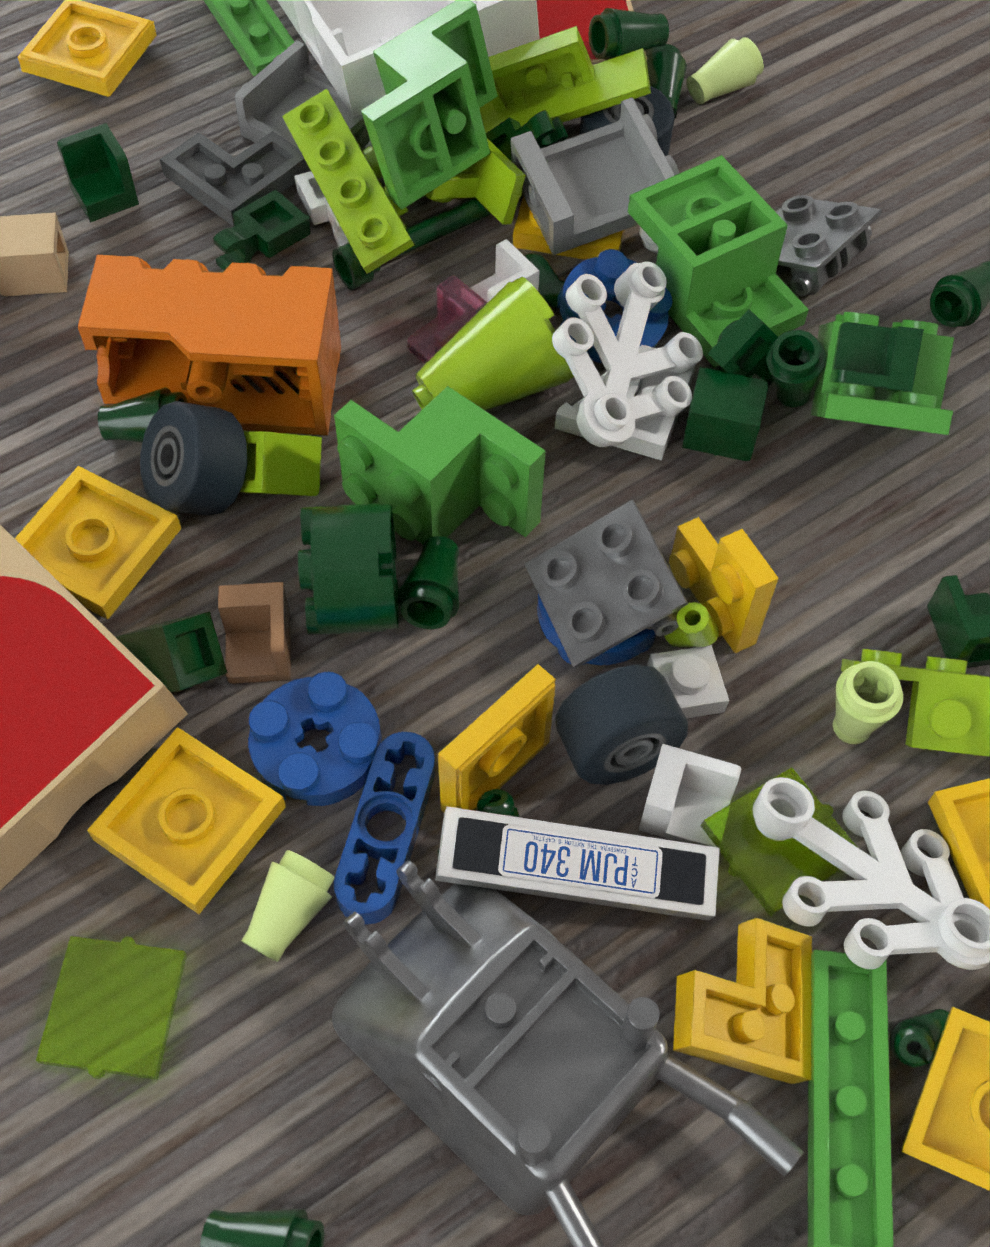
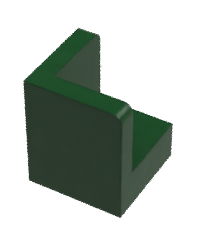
M107 123L58 140L57 146L70 188L90 223L139 205L127 156Z
M852 322L842 323L839 326L830 382L912 392L924 329L902 326L888 328Z
M700 367L682 448L742 461H750L761 424L768 382Z
M957 575L942 577L927 605V609L945 657L967 661V668L990 665V595L988 593L965 595Z
M210 611L157 623L116 636L170 692L180 691L228 673Z

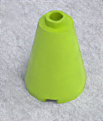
M520 277L513 282H508L415 374L419 386L414 388L412 393L421 409H424L447 386L486 411L568 383L570 379L574 378L565 358L559 355L553 346L552 336L555 329L549 318L554 316V313L537 289L526 278Z

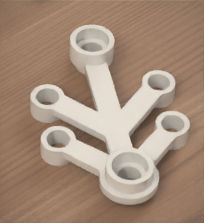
M652 262L632 264L615 282L614 292L616 298L624 307L617 336H615L600 307L607 298L606 288L598 278L590 274L579 276L566 291L567 303L579 315L580 319H567L552 336L555 350L565 358L584 396L579 405L576 418L578 429L589 443L598 447L620 445L633 434L635 422L661 414L667 417H674L692 402L690 387L683 379L677 376H669L653 389L652 393L626 398L630 381L671 370L685 373L697 364L703 356L700 342L693 335L686 332L678 333L664 347L638 353L648 313L664 297L667 284L664 272ZM569 335H571L576 340V342H574ZM592 345H594L607 371L604 382L587 353V350Z
M784 777L773 778L765 783L753 804V816L758 830L772 840L796 839L855 879L826 882L811 876H802L795 879L782 901L786 915L793 922L802 926H814L822 920L827 912L898 908L919 923L886 926L881 921L873 918L859 920L844 940L846 955L854 964L864 969H876L885 962L889 955L937 952L947 962L967 970L981 969L990 963V909L976 900L963 897L948 861L950 855L949 846L942 836L928 829L917 830L911 835L900 852L888 822L890 809L886 801L874 792L859 791L850 799L843 811L842 818L844 824L851 832L864 837L870 853L868 855L812 818L815 810L814 799L802 784ZM860 810L869 813L872 818L866 817ZM919 848L927 851L932 858L924 855ZM907 868L914 874L926 878L932 897L913 885ZM798 895L809 898L816 907L806 905ZM861 937L871 940L878 950H873L866 946Z

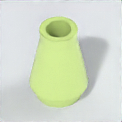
M743 37L740 40L730 39L696 73L687 78V88L690 95L698 104H704L710 99L754 85L757 76L762 74L764 69L761 53L749 38Z
M866 661L853 665L842 672L836 684V716L833 720V729L839 739L849 744L863 743L870 737L872 732L899 712L903 704V691L900 681L893 670L882 663Z
M287 850L279 864L271 862L249 928L241 941L278 962L285 949L332 898L327 891L335 877L312 861Z

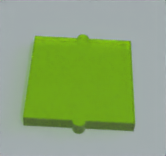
M792 767L775 777L789 778L802 784L814 799L815 810L812 818L856 846L832 817L834 812L832 806L822 804ZM763 784L704 819L700 826L730 864L728 867L729 874L733 877L739 876L769 916H772L783 909V897L795 879L802 876H811L825 882L842 870L794 838L782 841L772 840L758 830L753 816V804L765 785Z
M70 936L36 1061L43 1065L88 1070V1073L94 1079H101L105 1073L158 1080L187 958L186 952L183 950L137 945L134 939L129 936L124 937L121 942Z

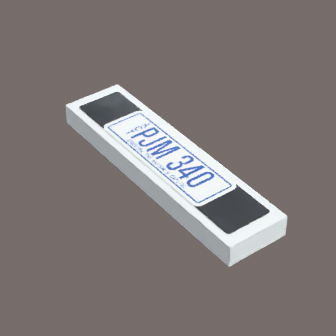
M446 807L435 881L709 921L716 914L719 848Z

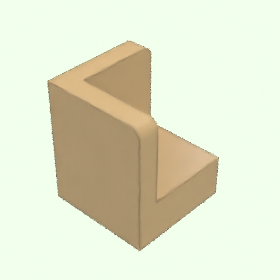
M56 212L0 216V295L19 296L67 292L69 251Z

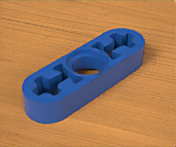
M398 732L388 736L379 744L335 874L334 891L339 909L347 918L353 912H357L363 918L365 925L375 924L384 920L392 913L397 904L403 885L397 875V870L407 860L410 861L436 773L434 751L430 743L419 734ZM405 755H412L416 760V768H410L407 772L403 785V796L393 792L396 784L394 764H400ZM383 811L398 813L406 822L403 833L391 841H379L373 838L367 831V825L375 814ZM369 855L374 859L380 860L376 870L378 889L383 891V893H371L367 902L363 903L357 901L355 889L350 885H362L365 881L369 869Z

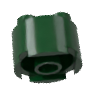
M377 503L301 508L303 545H311V549L298 551L299 584L301 590L310 589V591H313L314 596L306 597L305 602L308 635L377 632L399 628L398 579H396L395 563L397 555L391 504L379 505Z

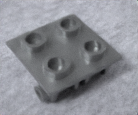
M807 195L794 196L785 201L776 212L788 225L778 265L790 267L792 274L790 286L793 292L799 296L816 294L828 281V278L836 276L842 268L850 263L855 255L868 247L872 234L869 225L882 214V210L857 206L853 202L836 203L816 200Z
M633 499L525 563L550 620L575 669L644 629H653L657 636H665L672 633L678 628L676 618L678 611L688 605Z

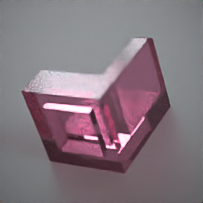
M453 274L437 285L438 317L407 338V349L426 364L488 302Z

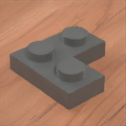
M274 131L264 136L236 157L227 153L201 133H197L160 158L165 177L233 227H235L234 212L274 190L282 193L296 183L295 175L310 171L301 151Z

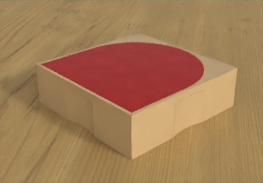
M0 525V890H2L58 837L69 819L86 801L120 779L188 713L166 686Z

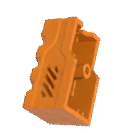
M96 256L78 323V330L85 350H98L96 355L98 364L97 385L104 404H116L166 387L172 393L182 392L188 403L216 407L232 413L244 431L328 436L341 353L332 268L291 266L283 276L266 275L261 267L252 263L232 262L224 272H210L202 263L190 259H173L164 269L151 268L146 261L139 257ZM275 371H280L299 389V395ZM241 375H247L264 393L257 392ZM261 376L268 377L284 394H278ZM233 384H238L244 391L239 392Z

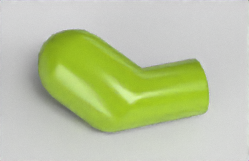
M691 602L678 611L676 617L678 628L664 636L673 647H706L712 645L717 640L719 630L706 607L700 603Z

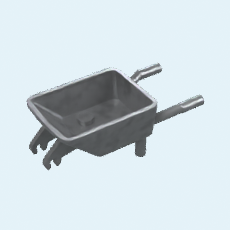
M407 860L397 870V875L423 910L388 944H386L383 937L377 931L371 933L365 927L363 918L357 912H353L343 922L346 930L371 962L339 998L333 1009V1027L340 1039L509 1208L519 1214L534 1215L539 1214L550 1205L573 1247L605 1246L569 1182L658 1080L663 1081L724 1119L725 1123L783 1176L790 1171L804 1153L747 1100L740 1098L668 1053L666 1039L655 1028L660 1012L653 1000L639 997L628 1004L568 948L561 944L546 928L497 890L454 884L441 895L435 883L430 878L424 882L418 876L415 864Z

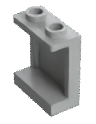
M298 40L280 55L276 56L268 66L249 82L245 83L235 94L241 136L254 143L274 131L299 149L282 116L327 89L361 149L364 150L372 145L362 114L352 117L327 76L310 67L307 45Z
M633 98L621 101L620 119L617 122L540 149L531 131L511 138V160L526 175L522 194L553 255L638 225L627 212L629 195L679 174L673 157L671 155L664 156L657 143V132L651 117L648 114H641Z

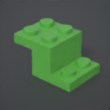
M455 0L373 51L386 95L362 109L361 113L390 200L401 210L490 154L479 108L498 97L477 6L471 0Z
M722 155L629 195L627 212L659 247L656 265L664 272L667 281L666 288L672 296V306L668 314L683 332L693 335L700 342L703 355L714 368L719 366V364L708 355L709 351L717 344L721 332L730 323L739 320L748 309L761 319L778 337L787 331L794 330L805 324L809 309L776 274L788 225Z
M844 312L843 315L836 314L835 321L819 325L817 340L825 350L826 362L816 381L811 415L949 435L953 410L941 409L954 337L937 335L939 324L915 320H903L902 323H892V327L902 326L924 329L912 392L830 382L839 326L844 322L878 326L880 316Z
M449 386L437 395L399 432L352 400L334 415L338 442L337 449L343 480L342 487L345 493L355 504H391L395 531L403 538L410 541L416 539L421 544H424L425 540L433 536L448 537L479 506L483 508L486 515L493 522L500 526H509L524 537L540 523L545 450Z

